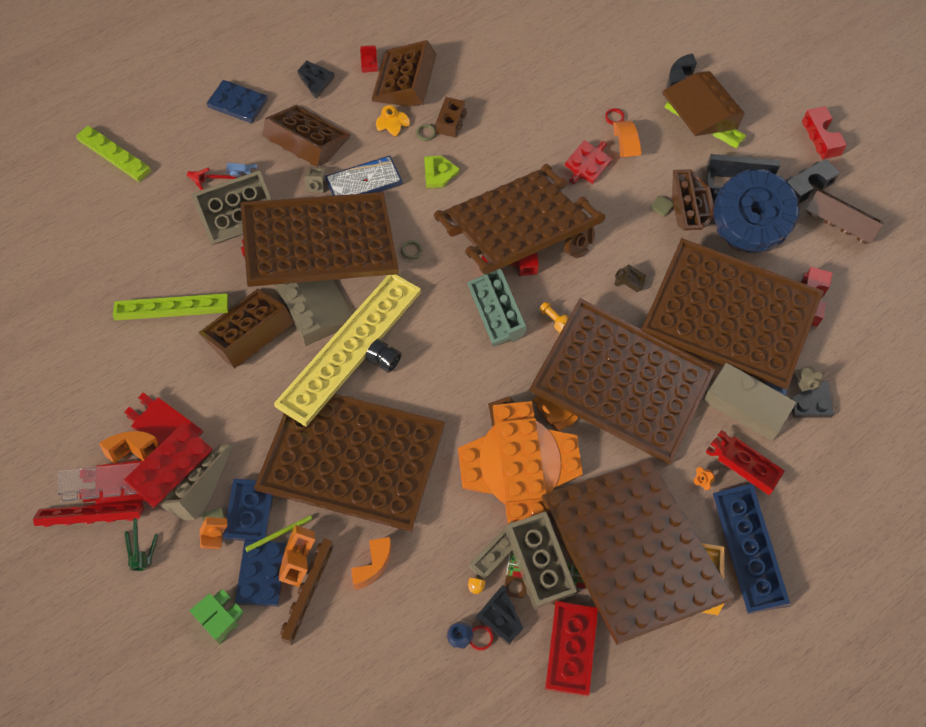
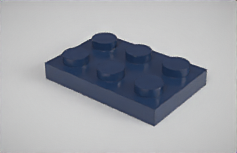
M222 80L208 100L207 106L252 124L268 101V97L257 91Z
M233 479L227 512V527L223 534L224 540L259 541L267 537L273 495L255 491L254 486L257 480Z
M244 540L235 603L238 605L279 607L282 581H279V573L287 544L284 542H267L247 552L245 547L257 541Z

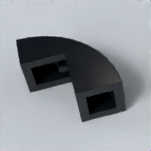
M693 53L682 56L675 61L670 69L666 89L685 79V76L694 74L697 62Z

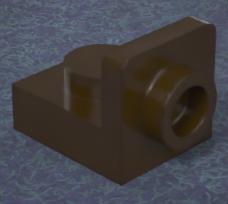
M628 264L616 272L614 285L618 287L623 283L634 291L639 292L642 290L646 275Z

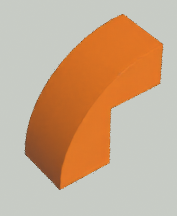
M631 120L613 122L614 136H619L620 157L641 155L640 140L634 123Z
M140 431L119 433L99 443L105 457L113 463L118 462L130 452L143 461L159 446L156 437Z
M295 525L283 555L279 581L296 587L300 586L308 570L307 555L316 540L315 531Z
M390 537L369 540L372 565L351 568L355 590L372 584L385 571L391 556Z

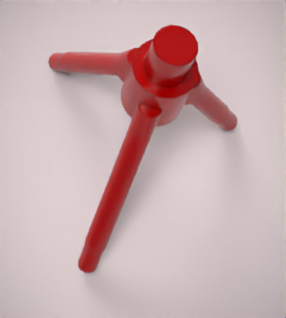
M209 167L200 171L187 172V177L195 181L200 191L204 190L202 183L207 178H237L230 175L204 174L210 170Z

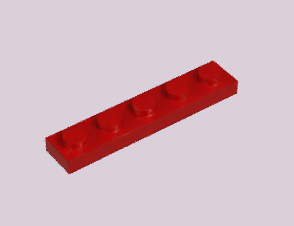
M143 502L44 508L37 511L33 518L34 526L50 527L59 524L69 526L74 523L92 524L101 521L107 523L116 520L133 521L134 518L140 519L144 505Z

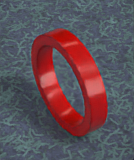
M617 108L609 109L605 114V120L613 125V122H618L611 121L607 115L611 112H617L622 116V119L619 121L624 120V113Z
M476 626L472 629V631L474 632L477 629L486 630L490 635V642L485 647H477L472 643V641L470 645L475 650L484 651L491 646L493 642V634L491 630L485 626Z

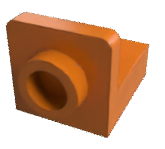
M205 518L199 529L201 548L220 549L222 547L221 536L227 527V518Z

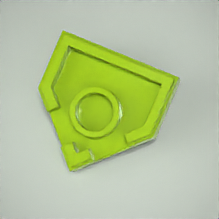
M424 156L426 188L444 187L452 177L460 173V169L442 156Z

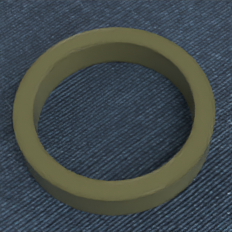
M429 124L420 125L416 131L417 137L422 141H430L435 137V128ZM422 128H430L433 131V135L425 138L419 135V131Z
M407 241L402 246V254L408 259H416L422 254V246L417 241ZM409 244H415L420 248L418 254L410 256L404 252V249Z

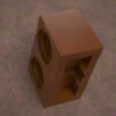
M445 97L436 121V133L456 138L457 132L462 129V119H465L467 115L465 101Z

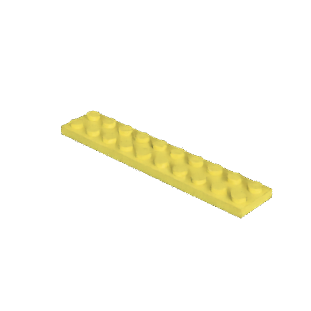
M396 274L387 275L274 402L275 407L307 427L366 358L365 356L370 345L376 339H382L421 294V289Z

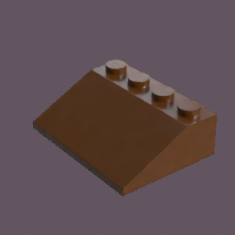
M428 40L385 51L371 99L373 102L409 107L424 104L437 55Z
M710 71L695 73L662 92L695 136L738 129L745 114Z
M294 105L266 117L262 136L270 142L281 146L284 150L295 154L298 158H302L311 165L318 167L328 162L350 138L351 134L306 109Z
M257 288L229 309L228 313L222 314L198 333L226 363L235 369L237 366L242 365L250 356L256 354L267 343L272 342L279 334L286 331L294 324V321L283 304Z

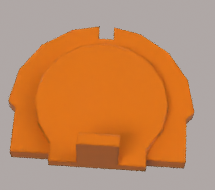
M540 396L533 399L543 417L559 432L567 427H571L578 419V416Z

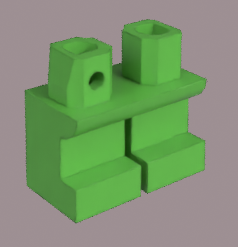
M223 589L214 596L209 593L189 610L219 644L226 639L225 636L232 629L239 626L237 621L244 614L243 610L236 603L227 611L223 608L231 600L230 596Z

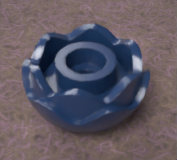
M463 621L453 623L447 631L449 644L456 648H466L474 637L471 626Z

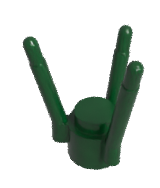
M134 518L133 553L129 532L125 531L124 533L128 566H130L131 571L147 570V565H152V556L158 534L154 535L148 556H146V552L138 551L137 518Z

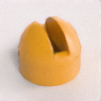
M469 578L468 588L473 594L481 593L485 588L486 581Z

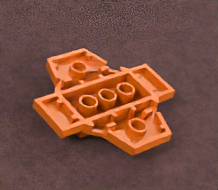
M532 401L493 405L495 425L485 436L458 448L462 489L493 494L501 503L505 504L507 525L511 521L514 523L543 512H547L548 515V511L541 500L542 495L550 493L555 487L564 485L583 475L577 435L546 429L534 418Z

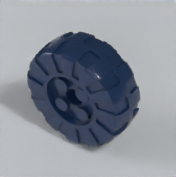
M764 169L756 171L745 170L730 178L718 192L713 207V221L716 223V231L721 239L724 238L729 243V246L738 251L743 250L752 254L770 251L782 244L793 232L799 217L798 197L794 189L787 184L788 181L780 175L770 173L769 170Z

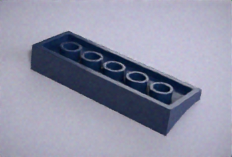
M748 484L713 493L747 613L752 614L790 607L789 597L754 485Z

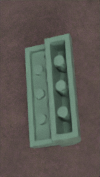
M501 268L467 282L493 347L508 340L514 342L526 333L527 327Z

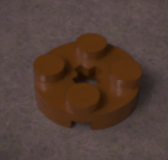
M591 227L565 239L564 252L574 258L584 256L589 251L587 249L589 244L594 242V228Z

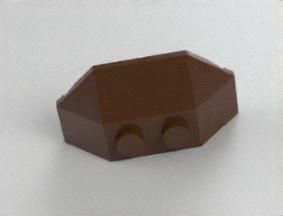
M691 169L673 170L672 199L677 226L684 231L702 230L714 219V205L710 187L700 177L695 175Z

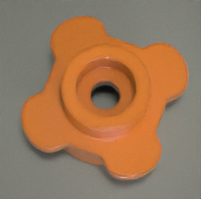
M698 467L696 469L697 475L693 481L695 485H700L705 490H709L715 479L714 474L709 469L704 470L703 467Z

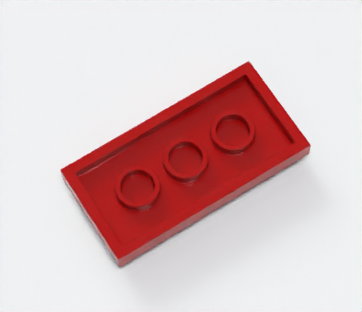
M182 423L124 479V482L155 509L213 449L185 423Z
M555 601L545 690L589 697L598 608Z

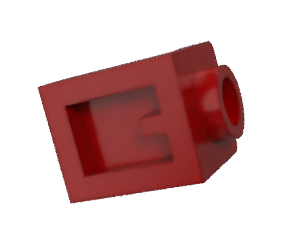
M360 46L362 73L378 72L376 46Z

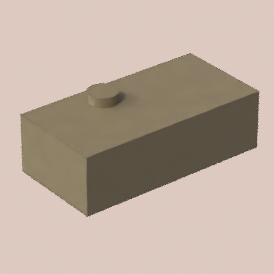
M728 363L724 365L703 402L771 441L777 436L796 404L792 399Z
M547 512L508 524L505 528L506 535L534 610L555 603V601L574 596L577 590Z

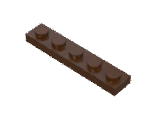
M324 538L322 544L319 543L316 548L314 563L309 564L306 572L308 575L305 583H301L298 589L299 597L297 602L292 603L289 610L290 618L288 622H284L281 628L280 635H282L281 639L284 643L293 644L333 551L334 545L331 540Z

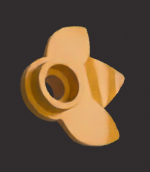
M387 105L383 107L381 116L376 121V127L378 131L387 129L390 134L397 137L401 126H410V121L405 113L399 112L392 105ZM387 111H391L393 114L389 115Z

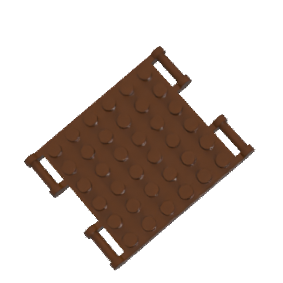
M544 164L537 171L517 178L477 197L470 198L444 211L437 210L433 215L435 220L447 229L449 236L454 237L463 233L474 246L467 247L465 254L476 262L480 271L485 275L594 227L605 220V215L590 205L588 199L584 196L580 197L575 203L568 199L560 191L567 186V180L558 176L549 164ZM545 176H549L556 183L552 184ZM582 209H585V210H586L589 214H591L593 217L589 218V217H588L583 211H581V210H582ZM450 218L455 225H452L447 219ZM482 254L488 262H485L479 255Z

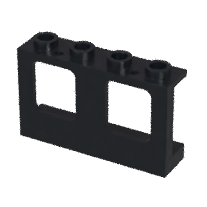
M710 154L707 162V185L710 187L712 198L716 199L718 192L722 188V186H714V177L733 178L742 171H756L758 169L769 170L770 173L777 175L780 168V160Z

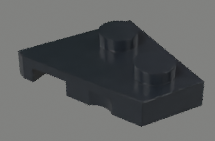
M308 60L297 70L298 76L316 99L335 78L333 72Z
M828 381L822 382L819 388L803 391L791 398L796 402L792 409L793 418H832L834 415Z
M502 585L476 615V618L506 644L510 645L523 630V625L515 612L514 605L510 601L505 586Z

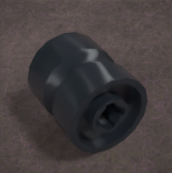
M378 338L370 345L365 357L371 363L379 364L382 370L390 373L398 365L402 352L389 347L386 342Z

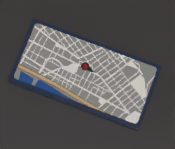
M390 155L325 175L332 196L378 193L403 185Z

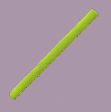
M309 515L245 547V549L249 552L293 530L295 525L301 526L311 521L312 517Z

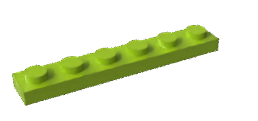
M225 293L114 301L113 318L114 321L228 313L229 297Z

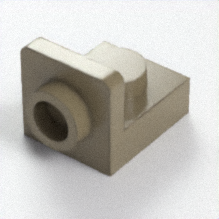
M308 167L305 174L306 192H323L326 167Z
M812 366L794 370L793 377L801 391L821 387L822 373L820 371L815 372Z

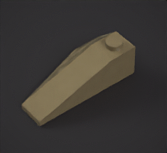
M231 444L219 445L201 462L202 467L191 472L187 476L188 479L180 487L177 486L159 505L183 520H197L204 513L203 510L210 502L233 446Z

